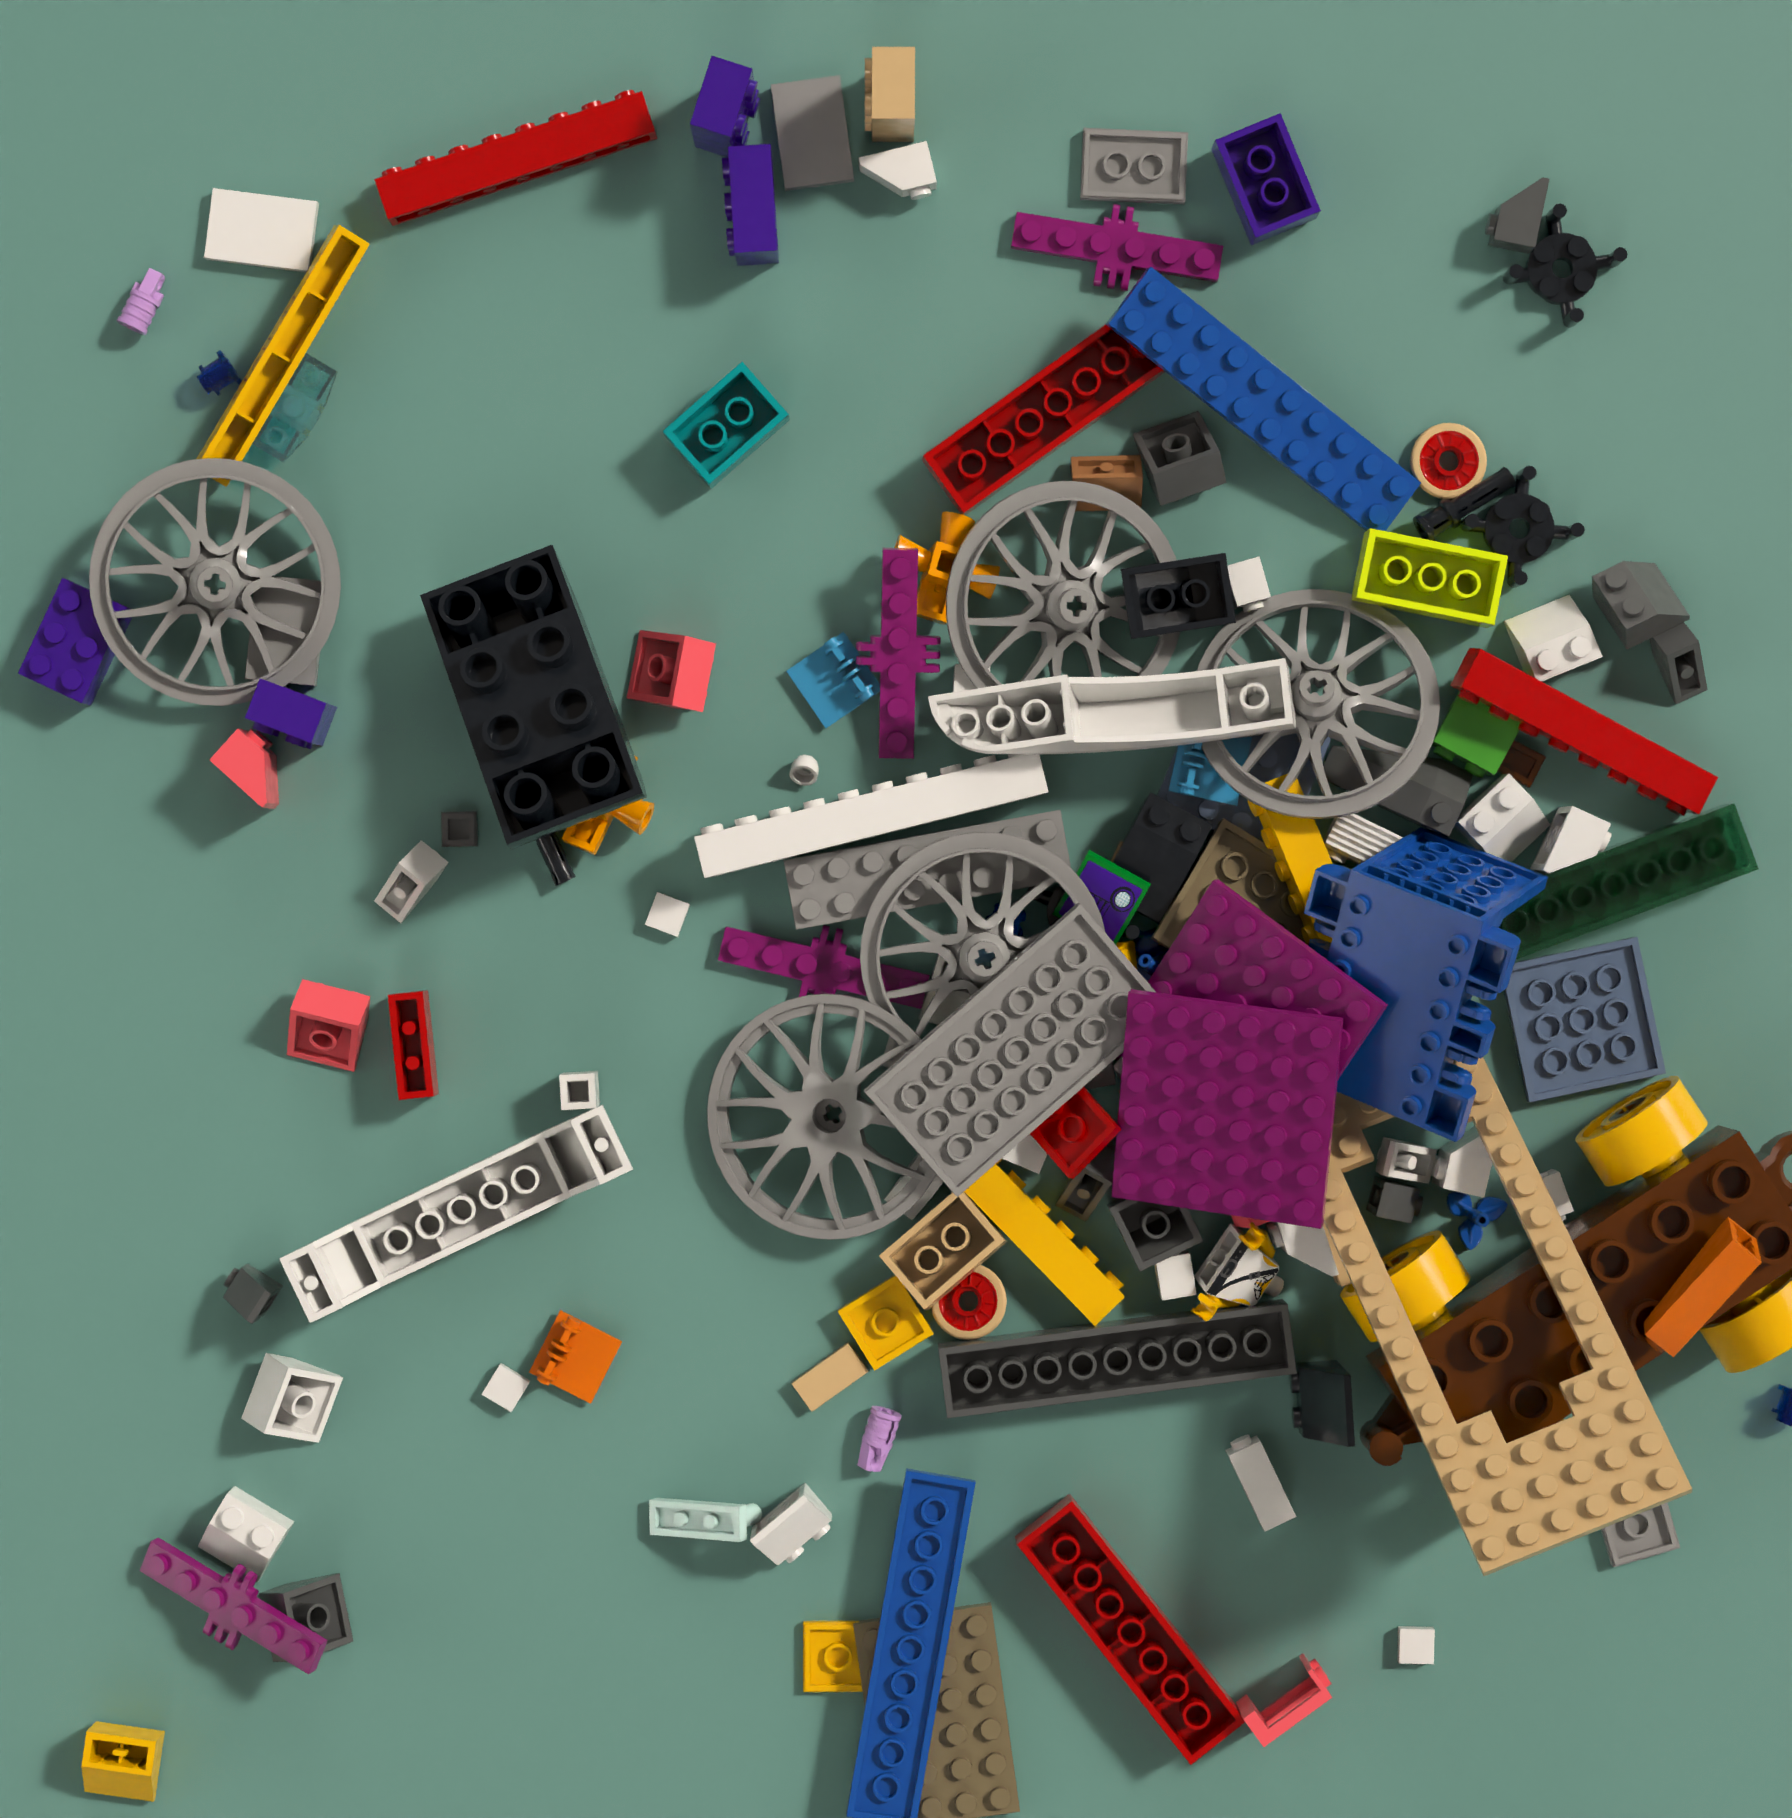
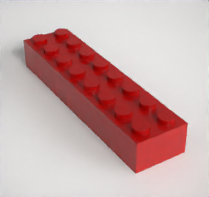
M1105 324L923 455L922 461L959 513L966 516L1161 376L1165 371Z
M1070 1493L1015 1536L1017 1546L1190 1765L1245 1723L1231 1697Z

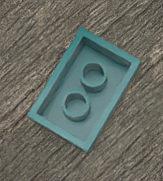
M741 362L664 429L663 433L668 441L712 489L783 427L790 418L785 409L749 368Z

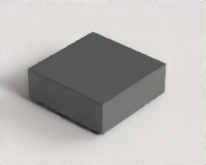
M477 811L441 812L442 847L478 846Z

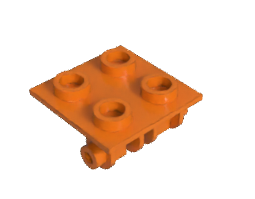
M560 1310L529 1373L537 1376L539 1382L548 1386L551 1383L591 1404L622 1341Z

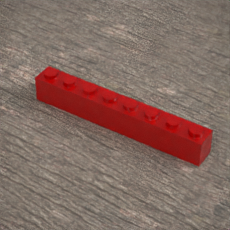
M634 90L623 91L615 95V100L604 104L601 101H593L581 107L582 111L568 115V112H560L548 118L549 122L535 126V123L523 124L515 128V133L504 137L501 134L487 136L481 140L482 144L469 148L468 145L456 146L448 151L449 155L435 159V156H426L416 160V166L404 170L401 167L387 169L381 173L382 177L374 179L387 219L392 226L655 140L657 135L643 92L635 93Z
M1480 648L1468 649L1450 685L1460 691L1458 694L1459 698L1473 705L1481 702L1489 706L1488 713L1498 719L1507 721L1508 718L1519 722L1518 729L1533 737H1537L1538 734L1550 739L1548 742L1550 747L1563 753H1567L1568 749L1579 755L1577 761L1593 769L1600 766L1608 770L1609 772L1606 776L1622 785H1626L1628 781L1638 786L1636 790L1638 794L1653 801L1657 797L1667 802L1665 808L1683 817L1686 813L1699 815L1718 779L1712 773Z

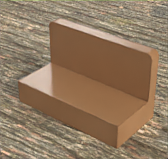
M1140 455L1071 457L1072 481L1086 482L1105 487L1128 498L1140 508L1142 507L1143 473ZM1081 501L1077 502L1075 511H1109L1095 504Z

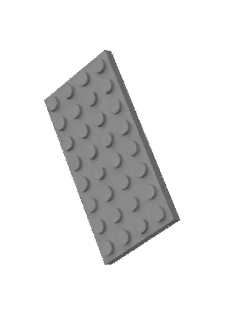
M1077 903L864 1089V1092L958 1197L1123 1053L1128 992L1131 989L1149 992L1156 991L1080 903Z

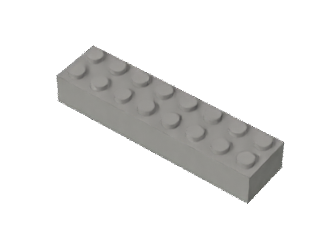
M1061 810L783 860L796 930L867 917L870 906L879 889L905 860L934 842L956 835L992 832L1023 838L1044 847L1071 867ZM991 852L970 853L972 897L1003 891L1006 854ZM963 855L943 860L924 871L940 883L957 900L962 899ZM1013 857L1012 890L1037 886L1051 877L1034 864ZM917 876L895 901L904 910L946 902L920 876Z

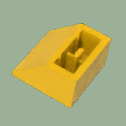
M96 1721L86 1731L81 1765L84 1792L154 1802L165 1731Z

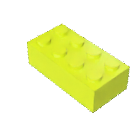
M1370 528L1364 532L1351 600L1489 628L1495 625L1508 556Z

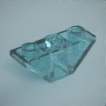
M306 353L258 433L253 445L284 463L306 440L326 407L338 372Z

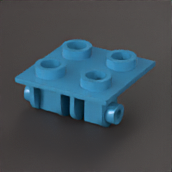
M844 632L825 642L822 647L786 671L825 728H828L880 692V684L868 666L856 664V656L860 655Z
M1252 737L1222 740L1227 751L1242 767L1248 758ZM1202 743L1179 745L1168 791L1237 806L1240 794L1221 779L1210 765L1202 751Z

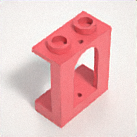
M1302 1653L1299 1658L1310 1676L1261 1712L1247 1694L1236 1701L1243 1720L1263 1747L1267 1746L1332 1698L1327 1689L1332 1683L1315 1658L1309 1662Z

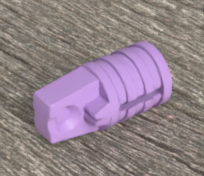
M149 268L142 283L135 282L131 289L130 297L121 311L122 314L118 316V323L139 334H147V328L150 326L151 320L164 298V295L159 293L165 281V276L162 273Z
M872 1406L871 1414L868 1417V1423L864 1430L865 1433L862 1436L858 1466L866 1471L880 1472L889 1451L892 1449V1442L895 1439V1433L902 1415L889 1408Z

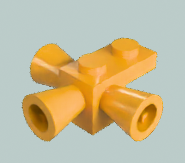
M942 512L940 542L936 541L929 550L902 535L898 536L894 548H918V571L923 572L917 591V617L943 625L947 623L946 591L948 578L960 545L975 524L972 518L955 512ZM976 564L972 575L999 576L1000 566ZM970 581L969 589L987 599L992 597L996 584L972 581Z
M643 800L631 803L567 828L562 840L595 856L614 817L641 835L651 820L655 805L652 802Z

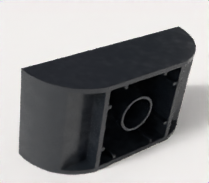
M553 545L420 595L505 841L510 849L520 847L647 798L639 767L591 635Z

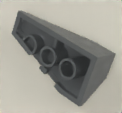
M1332 746L1323 764L1328 783L1347 792L1365 786V782L1346 748ZM1361 749L1373 781L1388 771L1400 759V756ZM1426 757L1415 775L1401 789L1376 806L1422 828L1448 837L1465 805L1473 774L1443 759Z

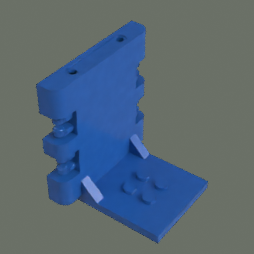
M1422 827L1353 869L1335 864H1325L1315 870L1304 914L1316 918L1314 929L1318 933L1331 937L1332 942L1314 938L1310 939L1308 946L1388 1004L1339 1077L1337 1092L1454 1142H1457L1464 1136L1475 1099L1476 1089L1470 1085L1473 1078L1472 1074L1454 1065L1453 1061L1456 1060L1468 1065L1477 1064L1478 1058L1481 1059L1489 1052L1496 1028L1495 1024L1490 1021L1491 1010L1471 1000L1472 995L1484 1000H1496L1497 993H1501L1508 987L1521 940L1516 935L1500 929L1499 926L1504 917L1545 889L1548 876Z

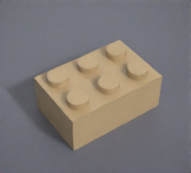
M872 47V58H865V131H872V142H914L915 47Z
M952 1192L881 1253L879 1257L924 1310H929L1006 1244L1007 1240L965 1192L958 1197Z

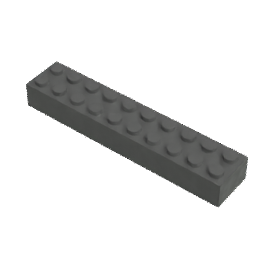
M1283 1299L1261 1301L1253 1306L1240 1304L1237 1307L1217 1309L1215 1315L1208 1321H1204L1192 1311L1099 1322L1096 1326L1089 1323L988 1336L974 1340L938 1343L947 1418L1297 1374L1288 1304Z

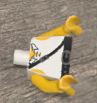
M1253 1222L1249 1224L1251 1228L1246 1234L1230 1223L1194 1276L1207 1294L1200 1293L1197 1298L1200 1303L1195 1308H1192L1191 1311L1204 1321L1210 1320L1215 1315L1217 1309L1237 1307L1240 1304L1253 1306L1256 1305L1263 1293L1276 1297L1283 1289V1279L1276 1276L1280 1266L1273 1258L1275 1255L1274 1246L1267 1231L1258 1228Z

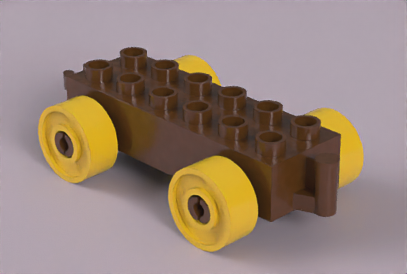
M1678 1076L1661 1079L1634 1092L1597 1116L1578 1133L1575 1138L1576 1143L1605 1186H1615L1639 1175L1641 1176L1566 1224L1565 1227L1635 1371L1662 1354L1652 1348L1646 1341L1643 1322L1723 1221L1729 1217L1755 1237L1762 1263L1699 1330L1725 1371L1729 1373L1742 1372L1762 1365L1792 1348V1183L1786 1179L1783 1172V1165L1792 1154V1131H1787L1773 1137L1755 1154L1740 1131L1717 1125L1696 1139L1707 1127L1708 1121ZM1441 1231L1423 1234L1381 1257L1457 1424L1491 1410L1505 1442L1509 1443L1561 1422L1566 1416L1571 1414L1559 1388V1383L1590 1371L1591 1368L1533 1247L1457 1297L1455 1296L1465 1288L1471 1276ZM1346 1285L1340 1293L1341 1299L1370 1342H1377V1338L1353 1285ZM1381 1347L1368 1354L1366 1358L1390 1394L1373 1419L1367 1421L1361 1427L1360 1440L1378 1464L1391 1466L1402 1459L1403 1445L1423 1443Z

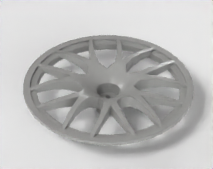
M221 458L194 459L172 464L152 473L127 491L111 509L101 526L95 540L89 572L90 598L94 616L104 639L119 661L135 677L151 688L172 698L200 705L225 706L242 704L252 700L260 678L282 687L297 678L313 662L325 645L335 623L341 591L337 552L326 525L312 504L295 487L270 471L247 462ZM208 478H226L244 482L238 524L232 539L221 546L215 543L208 535L206 521ZM200 479L196 528L159 492L178 483ZM251 485L274 496L287 509L271 517L245 535L250 504ZM154 496L178 522L190 540L189 557L174 558L160 550L139 533L128 520L139 507ZM292 513L304 526L313 544L278 563L262 568L247 564L248 548L263 533ZM123 528L155 557L160 564L132 565L110 569L114 547ZM313 551H316L321 572V593L273 576L300 561ZM212 574H218L220 581L226 584L225 588H219L218 594H212L211 588L205 586L204 583L205 580L212 578ZM109 575L169 576L179 588L172 599L141 608L114 611L110 596ZM261 587L281 588L320 599L316 618L310 632L306 633L288 626L256 609L251 594ZM168 612L150 638L142 654L127 639L117 618ZM182 614H197L202 626L200 635L178 679L159 670L146 660L158 640L172 623ZM228 617L242 621L249 630L260 650L269 672L268 674L249 682L234 685L221 636V627ZM257 623L305 640L289 659L274 669L268 648ZM209 639H211L227 686H204L184 681Z
M1077 481L1046 482L1030 486L1011 494L987 511L971 528L960 545L951 567L946 591V621L954 653L972 684L976 688L1002 685L988 668L1014 641L1030 631L1041 632L1042 646L1019 682L1034 680L1047 663L1050 677L1061 675L1063 653L1072 642L1081 646L1091 677H1102L1098 652L1115 663L1137 673L1136 676L1161 675L1176 648L1180 632L1155 635L1159 637L1158 642L1143 668L1135 665L1110 648L1100 637L1099 622L1108 617L1128 622L1127 611L1120 608L1126 605L1124 594L1109 597L1101 591L1103 577L1127 559L1148 549H1151L1157 563L1176 561L1167 538L1152 518L1133 501L1113 490ZM1068 500L1057 540L1054 544L1031 508L1050 502ZM1081 501L1095 504L1109 510L1087 563L1077 568L1070 560L1069 538L1077 502ZM1022 512L1034 530L1046 556L1047 564L1044 575H1033L1022 566L997 535V531ZM1118 515L1128 522L1143 537L1146 543L1124 550L1104 560L1116 516ZM990 540L1016 578L972 575L982 551ZM970 581L993 583L1018 589L1030 603L1019 614L1004 617L968 618ZM1074 596H1076L1077 602L1082 603V609L1076 610L1075 616H1073L1072 610L1067 609V602H1073ZM969 625L1012 626L993 647L984 661H982L975 647Z
M1322 589L1290 591L1264 600L1263 608L1246 613L1241 611L1235 616L1236 623L1226 624L1215 635L1207 647L1197 671L1218 669L1225 655L1228 656L1235 666L1249 664L1231 646L1253 626L1262 633L1283 658H1286L1287 665L1291 669L1290 683L1292 700L1295 707L1296 729L1243 736L1263 735L1242 767L1227 751L1222 740L1202 743V751L1210 765L1234 791L1250 802L1282 815L1304 819H1327L1343 817L1371 808L1391 797L1415 775L1426 759L1434 742L1440 712L1439 687L1435 670L1420 641L1403 622L1383 607L1352 601V594ZM1308 608H1329L1344 611L1338 647L1332 660L1323 664H1318L1309 658L1306 644ZM1301 609L1297 652L1268 627L1263 620L1282 612ZM1350 613L1373 623L1386 633L1345 657ZM1392 640L1402 649L1411 664L1410 667L1400 673L1374 684L1358 686L1346 680L1347 675ZM1415 674L1420 692V710L1379 698V696L1397 687ZM1315 684L1318 688L1324 686L1323 695L1319 696L1316 692L1310 694L1311 685ZM1364 710L1419 721L1409 746L1404 748L1369 734L1354 723L1352 715ZM1297 734L1300 748L1288 775L1279 789L1261 782L1248 773L1268 748L1281 736ZM1327 736L1344 745L1358 768L1365 786L1332 795L1321 757V746ZM1360 746L1385 754L1400 756V759L1388 771L1373 781ZM1308 759H1310L1317 782L1324 796H1305L1287 792Z
M980 832L956 835L934 842L905 860L888 877L870 906L864 923L860 953L862 980L867 998L870 1003L886 1009L902 1021L889 999L937 990L916 1028L915 1033L920 1037L934 1012L953 990L968 989L970 996H972L1046 931L1044 930L1028 938L1014 935V920L1026 905L1055 881L1068 893L1075 905L1080 903L1105 932L1101 914L1088 888L1073 869L1058 856L1031 841L1008 834ZM991 852L1006 854L1005 878L998 910L987 919H984L974 910L970 886V853ZM963 855L962 904L924 871L943 860ZM1013 857L1034 864L1051 876L1011 905ZM917 876H920L947 902L956 915L957 932L940 934L912 917L895 901L903 890ZM891 909L929 940L880 950L883 929ZM981 949H985L987 953L993 952L995 954V957L990 960L992 966L989 968H985L983 964L977 965L975 963V959L979 957L978 951ZM927 952L938 953L948 962L942 975L897 990L887 992L885 990L880 967L881 956Z
M815 994L793 998L769 1008L751 1020L733 1038L723 1053L714 1072L707 1106L708 1131L713 1153L724 1178L734 1193L747 1207L774 1226L796 1235L827 1240L847 1239L868 1234L890 1224L912 1208L924 1195L934 1180L936 1173L923 1158L917 1170H913L885 1157L866 1143L863 1129L866 1126L877 1124L896 1127L875 1103L872 1104L860 1097L861 1084L873 1071L904 1050L908 1052L921 1038L906 1023L886 1009L860 998L839 994ZM824 1013L842 1014L858 1018L848 1063L843 1075L835 1080L824 1071L821 1055ZM816 1014L808 1060L778 1026L797 1017ZM866 1021L886 1032L900 1046L883 1054L859 1070ZM770 1031L782 1044L803 1076L802 1090L791 1091L775 1082L748 1056L749 1051ZM742 1062L772 1096L730 1099L734 1080ZM829 1104L833 1108L840 1107L842 1109V1113L839 1115L840 1122L835 1118L828 1119L826 1114L830 1112ZM757 1106L781 1109L791 1119V1122L784 1132L772 1136L733 1141L729 1124V1107ZM778 1146L754 1182L743 1167L736 1149ZM807 1147L811 1163L798 1193L790 1207L787 1208L772 1199L760 1187L781 1159L793 1148ZM838 1153H842L852 1159L865 1184L874 1210L861 1215L842 1218L833 1183V1160ZM868 1161L912 1178L897 1195L882 1205ZM818 1176L820 1177L833 1219L813 1217L796 1212Z

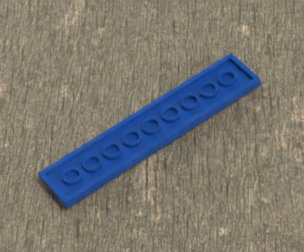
M1148 267L1106 323L1109 328L1365 531L1370 528L1386 531L1421 484L1419 480L1154 268Z
M906 1468L846 1817H918L976 1484L975 1480Z

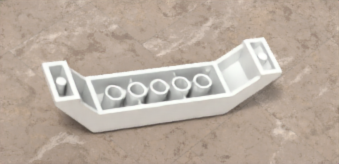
M601 1105L548 1128L367 1214L281 1257L280 1261L311 1323L399 1278L565 1199L633 1170V1167L604 1106Z

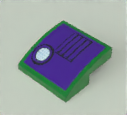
M1089 850L1075 873L1084 882L1094 898L1102 917L1105 932L1116 945L1151 883ZM1066 891L1053 912V915L1061 918L1075 906Z

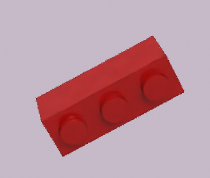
M428 990L389 994L388 1004L398 1100L434 1097L439 1094Z

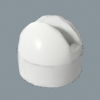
M809 755L798 756L791 765L790 778L799 785H812L818 777L819 768L817 761Z

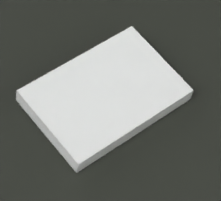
M213 188L204 258L212 261L307 272L312 263L319 203L311 200Z

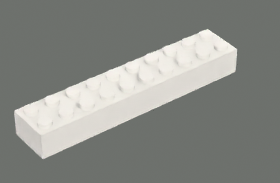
M1008 754V759L996 761L995 755L974 760L975 767L962 770L960 763L940 768V776L928 778L926 772L906 777L907 784L894 787L892 781L872 785V793L859 796L858 789L837 794L839 801L825 804L824 798L804 802L803 810L791 812L788 806L769 811L770 818L757 821V817L751 815L735 819V827L723 829V825L719 823L700 828L702 835L695 836L694 839L704 878H711L1044 795L1049 791L1040 755Z

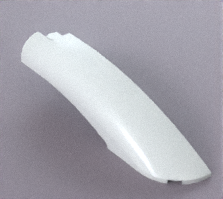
M1286 658L1219 669L1148 676L1068 677L1066 674L928 696L931 712L946 736L968 750L985 754H1075L1140 750L1296 729L1295 707L1292 700L1290 674Z

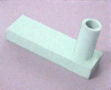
M668 1498L649 1500L650 1535L742 1542L747 1540V1527L758 1523L762 1517L760 1507L754 1503L746 1505Z

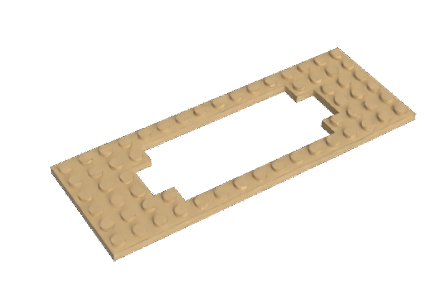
M1482 1057L1481 1059L1478 1058L1477 1064L1474 1065L1464 1064L1456 1060L1453 1061V1064L1472 1074L1473 1078L1470 1085L1476 1089V1095L1468 1123L1473 1121L1591 1368L1590 1371L1559 1383V1388L1573 1417L1509 1443L1505 1442L1491 1410L1461 1423H1456L1343 1175L1345 1172L1374 1161L1373 1153L1362 1130L1395 1116L1337 1091L1324 1223L1484 1577L1692 1493V1487L1494 1078Z

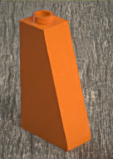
M1727 1217L1643 1322L1645 1339L1648 1344L1660 1353L1665 1350L1674 1358L1762 1263L1757 1239L1731 1218Z

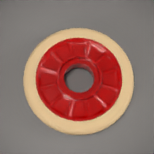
M1441 423L1428 428L1418 437L1411 451L1410 465L1413 476L1421 482L1419 486L1425 492L1440 499H1454L1482 481L1486 471L1487 456L1482 441L1472 430L1456 423ZM1449 451L1456 455L1458 459L1456 469L1447 471L1440 466L1439 458L1443 452Z
M980 1265L931 1307L933 1316L942 1330L955 1338L963 1340L982 1338L991 1333L1003 1319L1007 1305L1005 1288L993 1271ZM968 1291L974 1292L978 1297V1305L972 1311H964L959 1305L961 1295Z

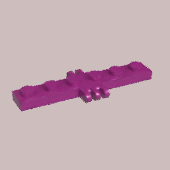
M1113 204L1111 218L1104 217L1103 226L1022 212L1016 213L1011 249L1096 263L1093 286L1100 287L1103 279L1102 273L1109 274L1107 288L1114 289L1116 276H1122L1120 289L1121 291H1128L1131 269L1146 271L1148 267L1154 268L1161 274L1216 283L1219 278L1223 245L1138 232L1139 222L1132 221L1134 207L1127 206L1125 220L1118 219L1120 205Z
M882 548L881 635H871L870 642H856V650L870 651V656H856V664L870 665L871 672H880L879 758L914 759L916 673L940 672V664L926 663V659H939L940 650L926 649V645H940L941 637L916 635L918 548Z
M823 925L820 938L813 937L811 946H806L727 926L725 928L718 961L801 980L802 985L799 997L806 996L807 992L814 995L835 994L836 989L867 996L862 980L860 958L845 955L847 945L841 943L844 929L837 928L834 941L827 940L830 926ZM880 963L886 992L929 980L930 975ZM925 992L891 998L889 1000L893 1003L922 1009Z
M160 1538L150 1542L140 1572L209 1613L203 1628L204 1634L211 1636L217 1628L214 1640L222 1643L227 1638L225 1647L230 1650L236 1648L243 1634L305 1673L310 1674L316 1671L328 1640L257 1597L259 1590L254 1588L258 1577L256 1573L249 1571L244 1577L246 1567L238 1564L232 1574L229 1572L223 1577Z

